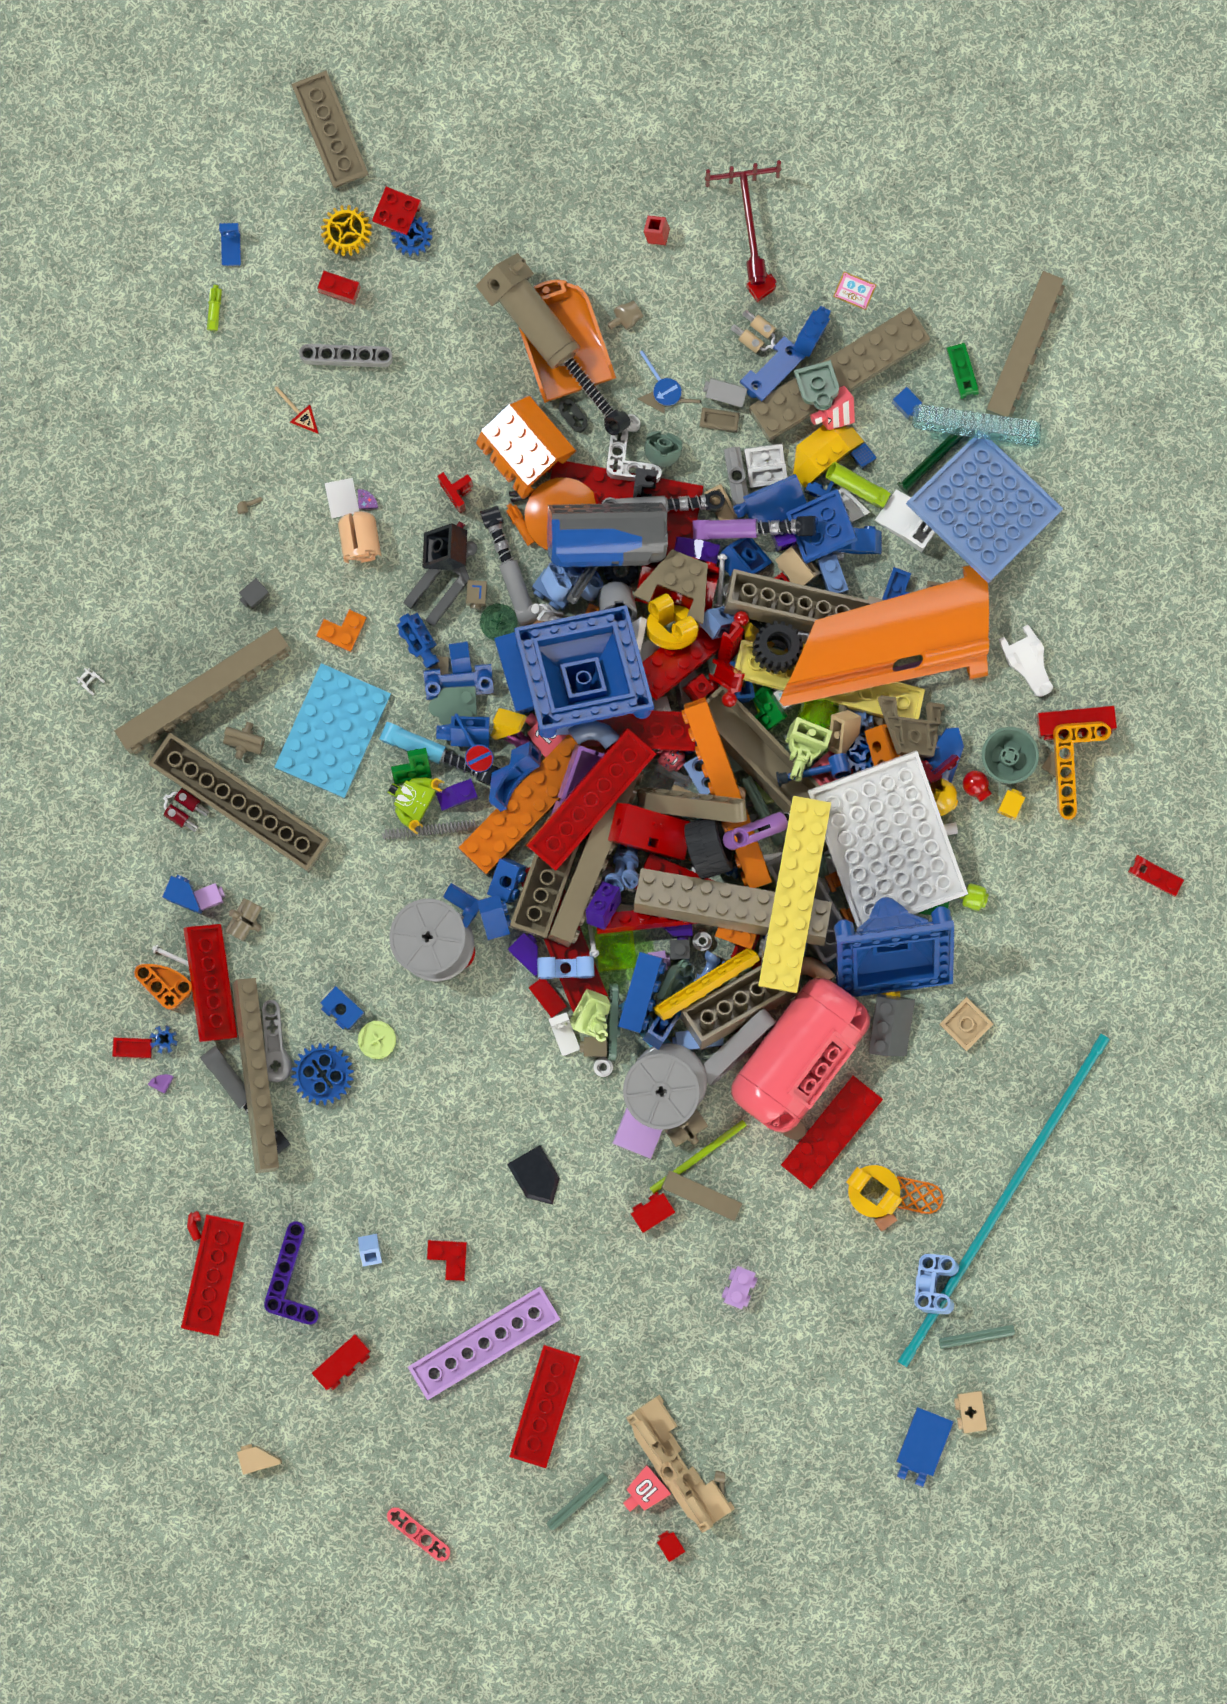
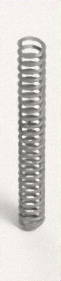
M473 819L472 823L471 820H469V823L465 821V826L463 821H461V826L459 821L457 826L454 821L453 825L452 822L449 825L446 823V829L444 823H442V828L439 823L438 828L437 824H434V828L431 824L430 827L427 825V831L425 825H423V831L421 826H419V830L418 827L415 830L420 837L421 834L422 836L424 834L428 835V831L430 835H432V832L434 835L436 832L439 835L440 832L441 834L443 832L447 833V829L449 833H451V829L454 833L455 830L456 832L459 830L461 832L462 830L466 831V828L470 831V827L473 831L474 827L476 830L478 826H476ZM404 827V833L402 828H400V833L398 828L396 833L394 828L392 832L389 829V835L387 829H385V836L382 833L384 840H386V837L389 840L390 836L391 839H394V836L396 839L398 836L400 839L401 837L405 838V836L408 838L409 834L410 837H413V834L415 837L417 836L409 828L407 834L406 827Z

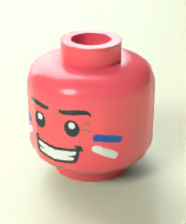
M660 750L658 752L660 755L658 763L668 772H677L686 762V755L683 751Z

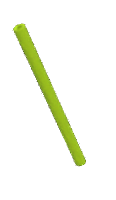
M741 1120L672 1172L681 1175L747 1126L746 1123ZM666 1176L650 1187L653 1194L662 1189L661 1187Z

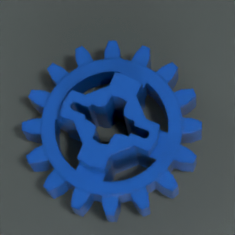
M414 217L407 235L397 231L391 232L392 237H396L392 240L393 244H397L396 250L402 249V255L408 252L409 257H412L413 253L419 256V251L425 253V246H431L428 240L433 239L432 235H429L432 229L427 228L428 222L422 223V217L418 218V220ZM416 226L421 227L423 231H419ZM411 233H414V234H415V236L413 237V239H410V238H409V236L411 235ZM400 239L405 241L407 246L403 245ZM422 242L419 246L415 247L417 243Z
M858 735L846 752L850 769H853V774L857 773L858 770L862 771L874 766L866 737L863 738L862 735Z

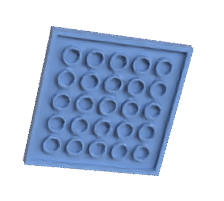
M981 430L906 503L912 511L988 583L1063 510L1055 500Z

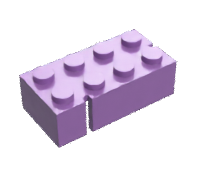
M575 744L557 796L561 799L560 802H555L552 814L604 755L603 753Z

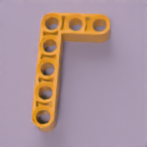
M1104 722L1060 724L1054 729L1057 810L1064 819H1073L1077 814L1073 743L1107 740L1111 735V728ZM1104 726L1106 728L1105 734L1098 736L1097 729ZM1080 728H1086L1087 734L1084 737H1079L1077 734ZM1067 729L1068 735L1063 739L1059 738V731ZM1067 748L1069 750L1068 756L1060 757V750ZM1068 767L1070 769L1069 775L1061 776L1062 768ZM1065 786H1069L1071 788L1070 794L1062 795V789ZM1070 805L1072 807L1071 813L1063 814V808Z

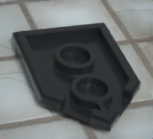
M541 1145L507 1164L526 1198L553 1205L560 1178Z

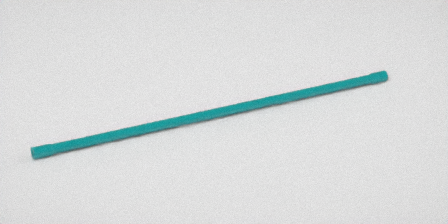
M1100 1033L1084 1063L958 1264V1272L950 1277L941 1294L950 1297L1092 1066L1110 1041L1105 1035ZM943 1300L940 1303L941 1309H943L947 1300ZM928 1313L910 1344L898 1359V1363L906 1368L909 1366L917 1349L939 1314Z

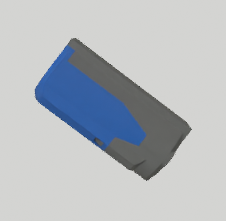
M662 502L548 505V555L553 564L559 567L631 566L661 563L666 557L668 547L667 510Z

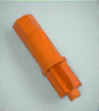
M508 504L506 512L527 546L535 543L528 533L524 516L517 505Z

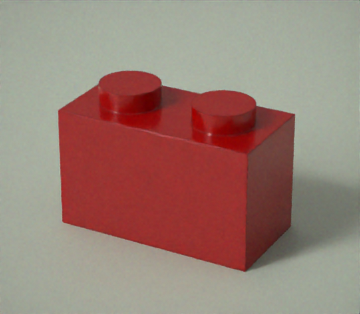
M324 270L317 287L320 294L355 305L361 288L360 283Z
M656 1192L648 1198L650 1200L648 1203L643 1205L641 1202L632 1208L634 1212L630 1214L642 1233L676 1213L664 1193L659 1194Z

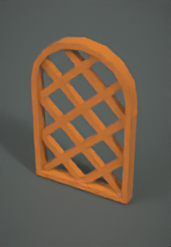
M897 1176L902 1185L900 1190L904 1188L907 1193L901 1199L909 1196L912 1200V1203L907 1206L902 1200L901 1203L904 1207L898 1206L897 1208L921 1214H931L941 1208L943 1194L938 1186L929 1182ZM901 1179L909 1180V1182L906 1183V1184H903V1182L901 1181ZM914 1182L923 1183V1184H922L921 1186L917 1187ZM912 1183L915 1189L909 1193L906 1186ZM927 1185H931L935 1188L930 1190ZM923 1186L928 1190L924 1195L919 1191ZM936 1189L940 1192V1196L937 1198L932 1193ZM917 1191L920 1198L914 1201L911 1194ZM930 1194L934 1200L927 1203L924 1197ZM922 1199L926 1205L919 1208L916 1202ZM936 1202L938 1208L932 1211L929 1205ZM914 1204L917 1210L911 1209L909 1207ZM927 1207L930 1212H924L922 1210Z

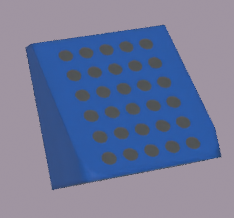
M865 443L850 453V456L861 470L876 459V456Z

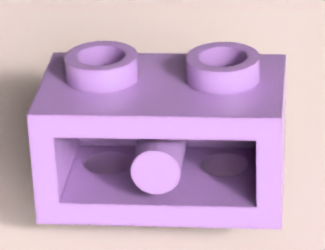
M739 1266L736 1269L732 1268L728 1278L732 1281L729 1288L725 1286L722 1294L724 1303L740 1309L743 1306L747 1307L751 1298L748 1292L750 1288L754 1289L758 1279L754 1277L756 1273Z

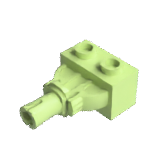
M799 717L793 721L785 740L789 744L790 760L794 759V766L790 774L792 780L796 777L795 781H801L805 766L810 767L813 760L821 756L827 749L832 734L831 730Z
M586 989L570 1019L573 1030L596 1037L598 1041H605L608 1036L605 1015L609 1013L611 1008L607 996Z

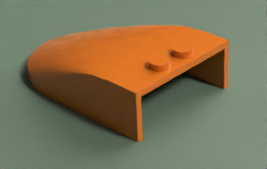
M550 280L534 286L535 290L579 344L580 349L575 353L573 359H576V363H579L578 365L582 367L581 369L585 371L584 373L588 375L587 377L591 379L594 386L615 379L616 375L593 308L584 290L578 285L575 286L567 283L565 280ZM519 328L544 403L583 389L582 386H579V382L572 378L574 376L569 374L570 371L566 370V366H558L555 369H551Z

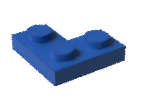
M893 567L882 599L887 600L908 594L909 592L905 590L912 573Z

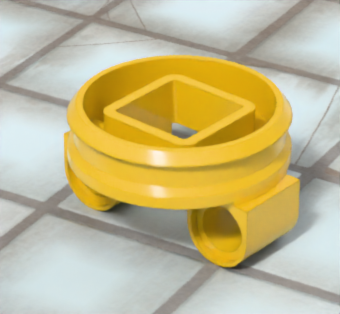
M663 594L648 603L650 615L647 618L646 631L649 639L654 644L664 649L677 650L685 648L695 641L698 636L699 623L692 616H687L689 609L674 605L672 598L668 594ZM675 621L676 623L672 625V633H669L663 626Z
M869 1165L861 1169L856 1167L846 1181L849 1184L848 1196L852 1206L864 1216L876 1218L888 1213L892 1216L903 1200L900 1198V1184L897 1177L883 1166ZM871 1177L888 1188V1191L877 1206L860 1194Z

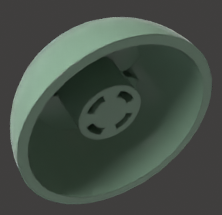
M1004 727L994 731L986 739L982 749V762L988 774L995 780L1007 784H1014L1027 779L1035 771L1039 760L1038 747L1033 737L1026 731L1016 727Z

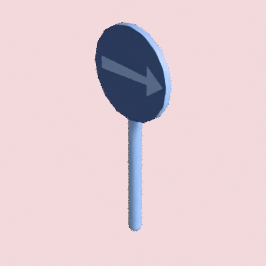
M640 351V354L658 380L653 391L655 400L664 406L676 404L681 397V387L678 382L671 378L661 379L645 353Z

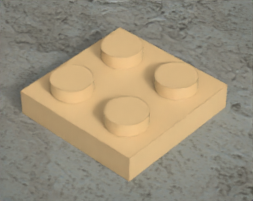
M966 997L939 1025L965 1051H968L993 1023Z

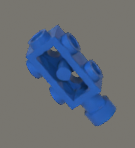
M407 613L400 617V623L397 625L399 628L398 633L409 645V652L415 655L416 658L421 656L426 669L439 663V659L431 651L436 646V643L419 614L410 615Z

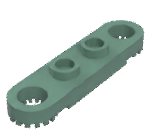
M610 983L608 997L611 1008L607 1021V1051H609L607 1052V1060L615 1061L617 1056V1038H620L621 1027H618V1018H621V1007H618V984Z

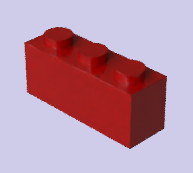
M354 1334L311 1374L326 1391L330 1388L334 1390L341 1384L339 1380L344 1375L348 1378L356 1370L354 1368L355 1365L359 1362L363 1364L370 1358L369 1353L371 1350L357 1334Z

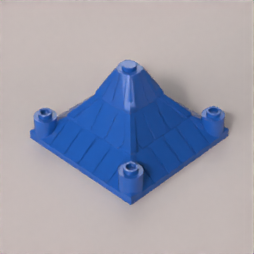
M627 605L514 628L516 647L520 651L540 736L551 738L559 728L633 713L637 718L644 719L651 714V710H654L653 700Z
M883 897L876 902L869 919L859 926L856 932L852 922L848 920L838 921L834 926L837 942V972L835 974L837 985L853 997L953 984L954 922L951 911L945 907H937L931 913L932 922H928V919L908 913L894 899Z

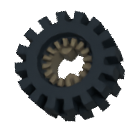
M638 565L625 566L624 575L617 574L618 566H604L605 578L609 583L616 581L630 586L638 576Z

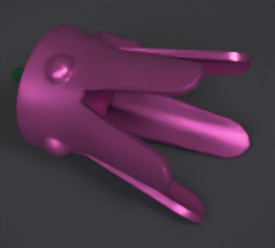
M522 731L517 733L518 736L513 734L507 736L508 739L503 738V740L514 744L516 748L529 742L531 739L525 736Z

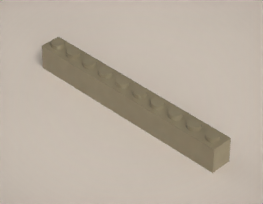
M256 978L237 979L232 986L255 1173L275 1172L279 1168Z

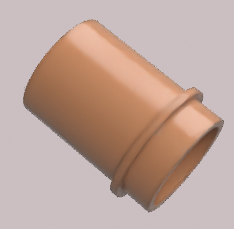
M889 1213L874 1220L881 1232L897 1221L894 1214L891 1216Z

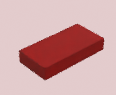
M539 979L528 987L551 1018L567 1007L546 979Z
M113 1037L112 1057L151 1058L152 1047L150 1043H152V1039Z

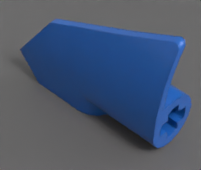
M946 728L942 735L938 736L934 756L930 759H924V761H928L933 769L931 771L936 769L952 754L958 755L959 758L961 757L964 745L959 728ZM959 760L953 769L942 773L943 779L952 783Z

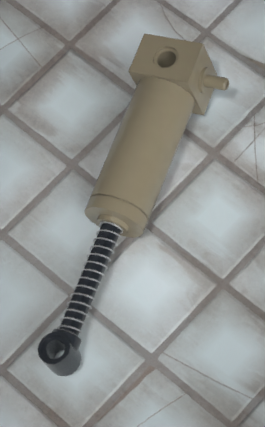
M516 253L496 264L475 285L488 303L494 306L500 302L551 369H555L558 366L567 367L566 370L570 371L569 374L574 376L572 378L579 382V386H582L585 394L587 393L588 397L590 396L594 405H597V409L601 410L600 413L604 414V427L610 435H617L630 426L629 416L623 411L612 409L597 387L594 386V383L591 382V379L587 377L588 375L584 373L585 371L581 369L582 367L578 365L579 363H576V359H573L580 346L528 281L534 273L526 264V260Z

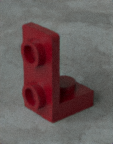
M952 754L933 771H931L933 768L928 761L921 760L928 782H937L942 778V773L953 769L960 759L958 755Z

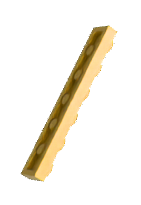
M746 948L659 1003L653 1009L662 1020L669 1019L680 1010L689 1007L694 1001L706 996L713 989L719 988L729 979L736 977L743 970L752 967L760 958L752 949Z

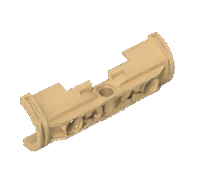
M658 1395L631 1413L626 1419L633 1428L634 1437L654 1465L665 1485L670 1489L687 1517L693 1520L703 1533L712 1528L715 1522L732 1512L735 1508L731 1502L728 1503L714 1480L705 1485L694 1467L690 1469L686 1467L678 1455L682 1449L670 1432L677 1425L663 1405V1399Z

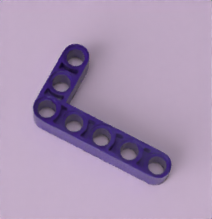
M294 1221L287 1227L264 1301V1307L269 1313L311 1325L319 1320V1311L314 1307L285 1299L306 1232L303 1223ZM296 1224L300 1225L302 1229L301 1233L297 1236L293 1235L291 1228ZM289 1243H293L296 1247V1251L293 1254L286 1252V1246ZM282 1262H288L290 1265V1270L287 1273H283L280 1270ZM278 1280L284 1283V1289L280 1292L274 1288V1284ZM271 1299L278 1301L279 1305L276 1310H271L268 1306ZM291 1304L297 1308V1313L294 1316H290L287 1313V1307ZM309 1310L314 1311L316 1315L313 1321H308L305 1317L306 1312Z

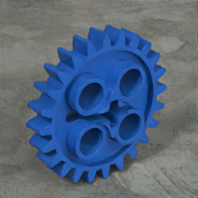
M319 1043L316 1049L312 1044L311 1051L304 1048L305 1055L298 1054L301 1058L300 1061L294 1060L298 1066L292 1068L296 1074L292 1075L291 1078L297 1079L293 1086H299L296 1091L297 1093L304 1092L302 1095L303 1099L309 1096V1103L316 1099V1105H319L320 1100L323 1101L324 1105H327V1100L334 1104L335 1097L341 1100V1093L347 1095V1092L344 1090L345 1087L351 1088L348 1081H353L354 1079L349 1077V1074L354 1073V1070H349L348 1067L352 1065V1062L346 1063L349 1056L342 1057L343 1050L337 1053V1046L330 1049V1045L327 1043L325 1048H323L322 1044ZM324 1055L330 1058V1063L327 1066L320 1064V1059ZM312 1060L317 1062L321 1070H327L325 1075L333 1085L332 1089L322 1077L318 1078L320 1073L312 1063ZM306 1067L314 1068L313 1076H305L304 1070ZM335 1071L341 1073V1079L338 1082H334L331 1079V1074ZM319 1082L325 1084V1090L322 1093H317L315 1090V1086Z

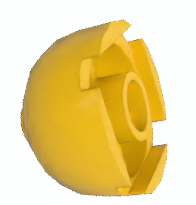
M943 778L935 783H930L940 816H944L951 810H954L958 804L954 785Z

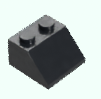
M451 523L424 532L422 568L454 570L466 566L467 530Z

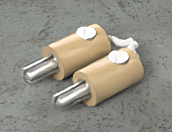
M745 310L742 315L752 322L750 326L765 338L769 339L771 336L773 338L771 345L762 348L765 344L749 330L743 331L734 324L731 330L740 336L738 340L755 354L760 350L773 349L775 346L774 332L777 328L759 314L755 317Z

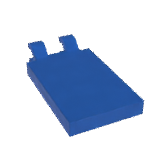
M796 474L744 496L745 502L733 506V510L738 518L747 513L749 519L757 518L758 522L760 520L761 522H768V520L770 522L771 520L783 521L788 518L786 512L807 502Z
M917 1407L896 1461L901 1464L897 1477L905 1480L908 1470L918 1473L915 1484L923 1487L927 1474L934 1475L954 1421Z

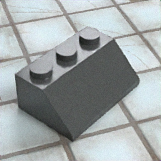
M877 993L868 1048L869 1054L907 1056L915 999Z

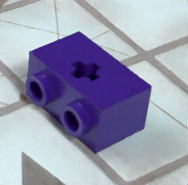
M602 881L586 908L587 924L605 930L621 903L620 887Z

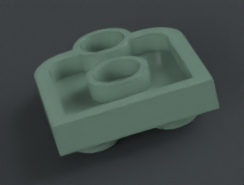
M831 360L794 370L802 400L806 404H814L818 410H828L832 406L833 399L839 394V385Z
M476 686L442 688L438 698L432 699L429 703L430 713L433 716L439 717L443 725L451 724V716H454L456 713L459 716L477 717Z
M682 959L678 965H673L670 968L662 986L659 988L657 998L664 1001L693 983L695 976L692 973L693 965L689 960Z

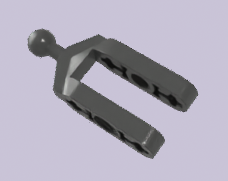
M467 541L466 559L477 552V544L473 541ZM465 566L451 570L459 577L428 615L426 621L432 626L438 623L465 588L468 580H470ZM428 569L406 597L403 604L412 609L442 570Z

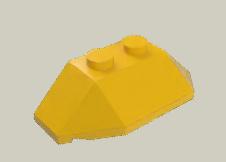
M822 425L796 446L793 475L796 474L801 485L806 488L808 483L812 484L826 473L832 463L841 461L864 443V441L853 427L843 426L827 430Z

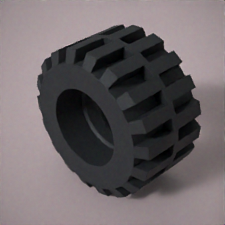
M773 621L772 625L767 623L764 628L762 627L759 630L752 648L754 649L752 653L753 656H756L755 662H760L759 667L761 669L765 667L767 668L766 672L770 673L773 670L774 674H778L780 670L782 673H785L787 669L791 670L796 665L802 652L803 643H801V635L798 636L799 631L792 629L793 625L789 624L786 626L783 621L780 624L777 621ZM771 640L782 641L787 646L788 653L784 655L772 653L767 646V642Z

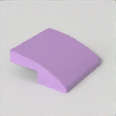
M626 1108L612 1144L651 1159L662 1130L653 1129L641 1124Z

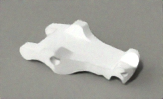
M1026 625L1022 628L1027 637L1011 645L1008 644L1005 637L999 639V643L1008 665L1025 678L1035 696L1042 697L1052 691L1053 685L1049 681L1044 668V647L1030 626Z

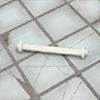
M725 554L718 556V559H720L718 597L717 603H715L717 608L724 606L722 604L724 564L725 559H727Z
M588 924L591 945L589 955L595 958L599 955V951L596 950L593 926Z
M159 945L153 946L154 954L157 952L189 967L187 960L158 948Z

